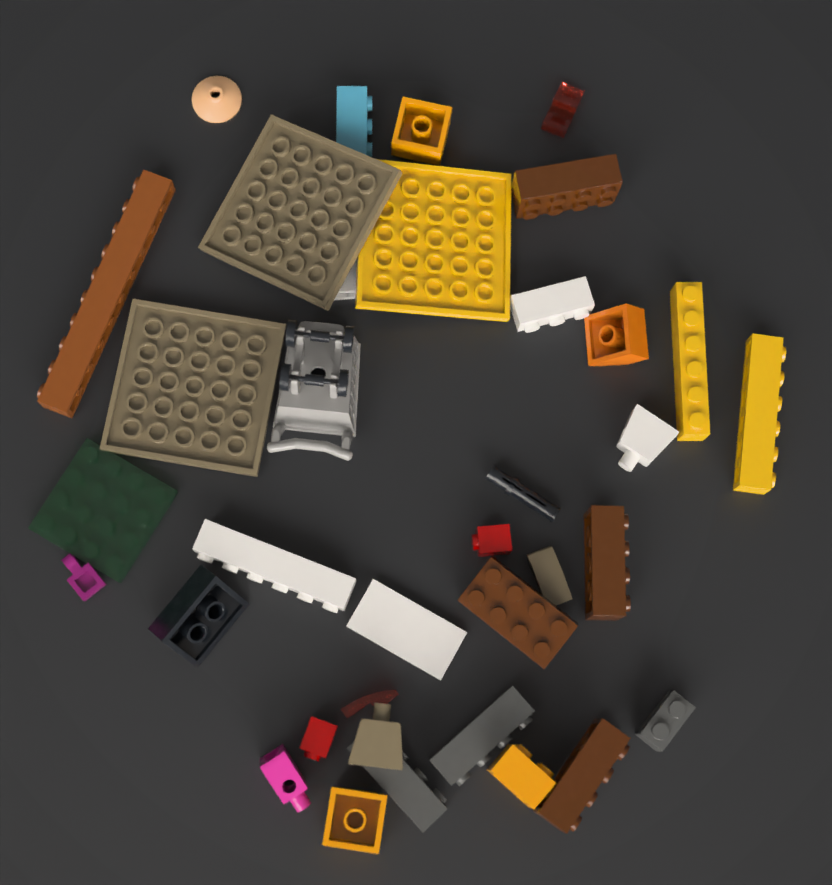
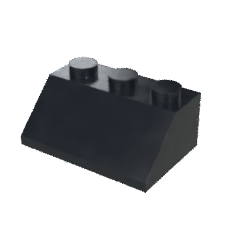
M200 565L148 629L168 647L198 668L249 606V603L208 569Z

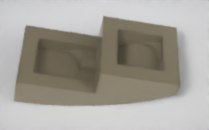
M548 546L527 554L533 577L538 583L541 594L555 605L572 600L568 584L553 547Z

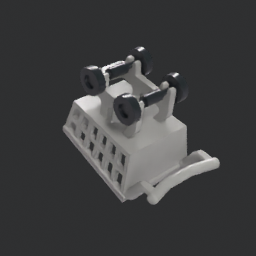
M288 320L286 331L287 351L285 362L281 367L280 389L271 442L267 444V450L270 453L292 449L322 451L349 461L353 456L352 451H350V445L353 437H356L361 343H358L354 336V326L346 325L344 333V327L338 324L303 321L298 326L297 320ZM316 368H321L326 372V376L313 375L311 372ZM285 430L342 436L341 447L328 441L300 438L280 439Z

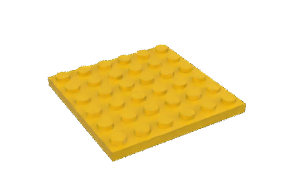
M377 159L400 169L403 174L357 257L355 309L508 322L510 319L511 174Z

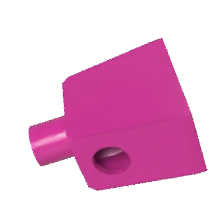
M281 744L260 758V768L283 804L290 801L297 812L304 810L311 804V801L304 792L308 789L307 782L284 744ZM286 780H293L294 783L290 786L284 784Z

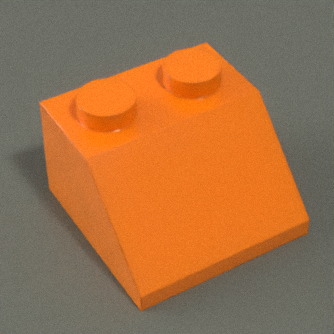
M626 303L590 314L584 318L588 366L628 365L649 359L644 309Z

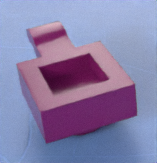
M71 553L61 560L73 574L67 579L68 583L83 601L88 600L106 585L105 581L90 563L82 567Z

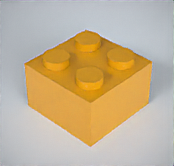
M402 97L391 142V155L440 166L451 122L452 107Z
M508 744L487 770L527 807L535 809L556 784L551 779L554 774L542 763L534 764L530 760L532 754L521 744H516V746Z
M332 786L322 845L379 854L388 795Z

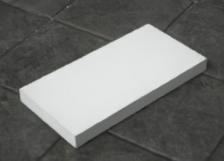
M374 579L346 625L349 629L440 681L467 634L466 631Z

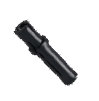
M495 465L485 478L504 490L505 495L513 496L550 520V522H553L561 509L520 483L519 478L516 476L514 478Z

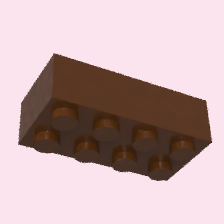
M610 154L516 170L511 185V197L516 219L531 220L542 214L554 216L561 214L565 210L582 211L589 206L598 205V207H606L615 202L623 183L617 155Z
M591 505L584 513L585 620L617 621L625 617L626 612L630 611V595H626V584L630 582V570L625 568V557L629 556V541L625 540V530H628L629 516L627 513H624V506Z
M494 556L488 560L458 599L461 604L543 669L547 667L578 627L577 621Z
M594 719L553 779L556 782L554 787L532 811L558 830L566 834L569 830L574 832L582 821L583 817L580 814L585 806L590 808L598 797L596 790L602 782L606 784L614 773V769L611 767L617 759L622 760L630 748L627 743L631 738L605 719Z

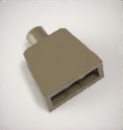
M375 703L373 720L361 718L348 764L403 770L401 723L389 722L391 705Z

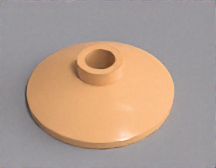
M211 76L202 80L195 87L192 94V105L195 112L200 118L211 123H222L232 119L238 113L242 104V96L237 84L223 76ZM215 93L220 94V96L217 98L212 97V95Z

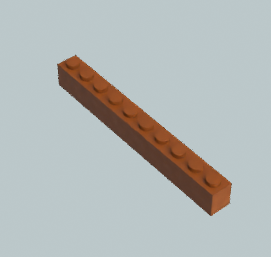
M144 169L141 176L135 179L132 196L123 205L121 220L115 223L112 230L113 237L110 243L106 244L103 248L101 256L103 259L99 267H95L92 272V283L89 289L85 290L81 296V307L78 313L73 314L70 320L71 328L69 333L60 342L58 357L49 366V376L46 383L41 384L39 387L37 402L43 408L73 418L176 191L171 179Z

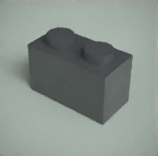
M675 690L667 691L636 731L635 735L655 751L663 752L696 707Z

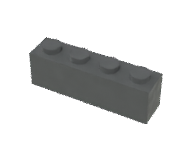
M511 686L432 756L429 761L451 786L455 783L460 786L471 776L468 771L476 764L479 767L483 766L492 757L489 752L496 746L500 749L512 739L510 733L517 727L520 730L525 728L533 720L530 715L535 711L514 686Z
M354 742L347 747L350 753L352 751ZM403 751V770L363 766L423 833L447 810V807L444 805L447 799L437 788L431 791L426 786L425 782L428 778L418 767L412 770L406 764L409 757Z

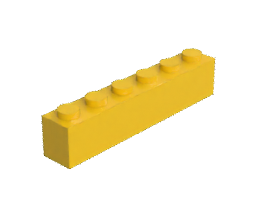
M676 282L670 291L676 426L677 431H679L677 441H704L710 435L702 282Z
M752 333L746 340L733 482L734 491L764 495L775 486L776 473L773 472V462H776L778 457L775 437H778L780 432L777 412L782 407L779 387L784 382V372L781 371V363L784 362L786 357L783 337Z

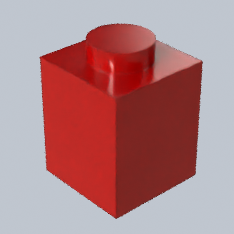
M510 524L477 527L476 534H472L473 550H478V557L506 555L512 552Z
M311 716L300 745V749L305 750L303 756L319 761L320 757L327 758L338 726Z

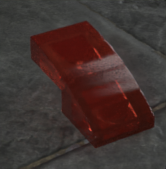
M561 82L541 129L564 138L584 91Z
M396 690L372 693L351 702L341 710L346 718L349 719L369 703L373 707L375 703L387 704L399 694Z

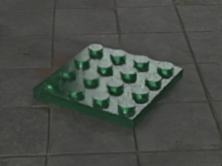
M86 438L28 529L85 563H90L92 567L117 582L122 583L177 496L178 491L116 454L100 450L99 444Z

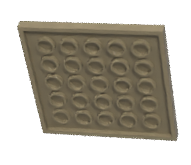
M271 115L198 248L211 256L328 311L403 173L396 167Z
M132 299L100 450L258 477L287 325Z

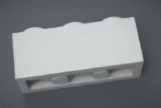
M586 276L511 295L510 308L517 331L525 330L526 333L540 329V326L550 324V326L560 325L565 322V319L574 317L575 320L586 318L595 306Z

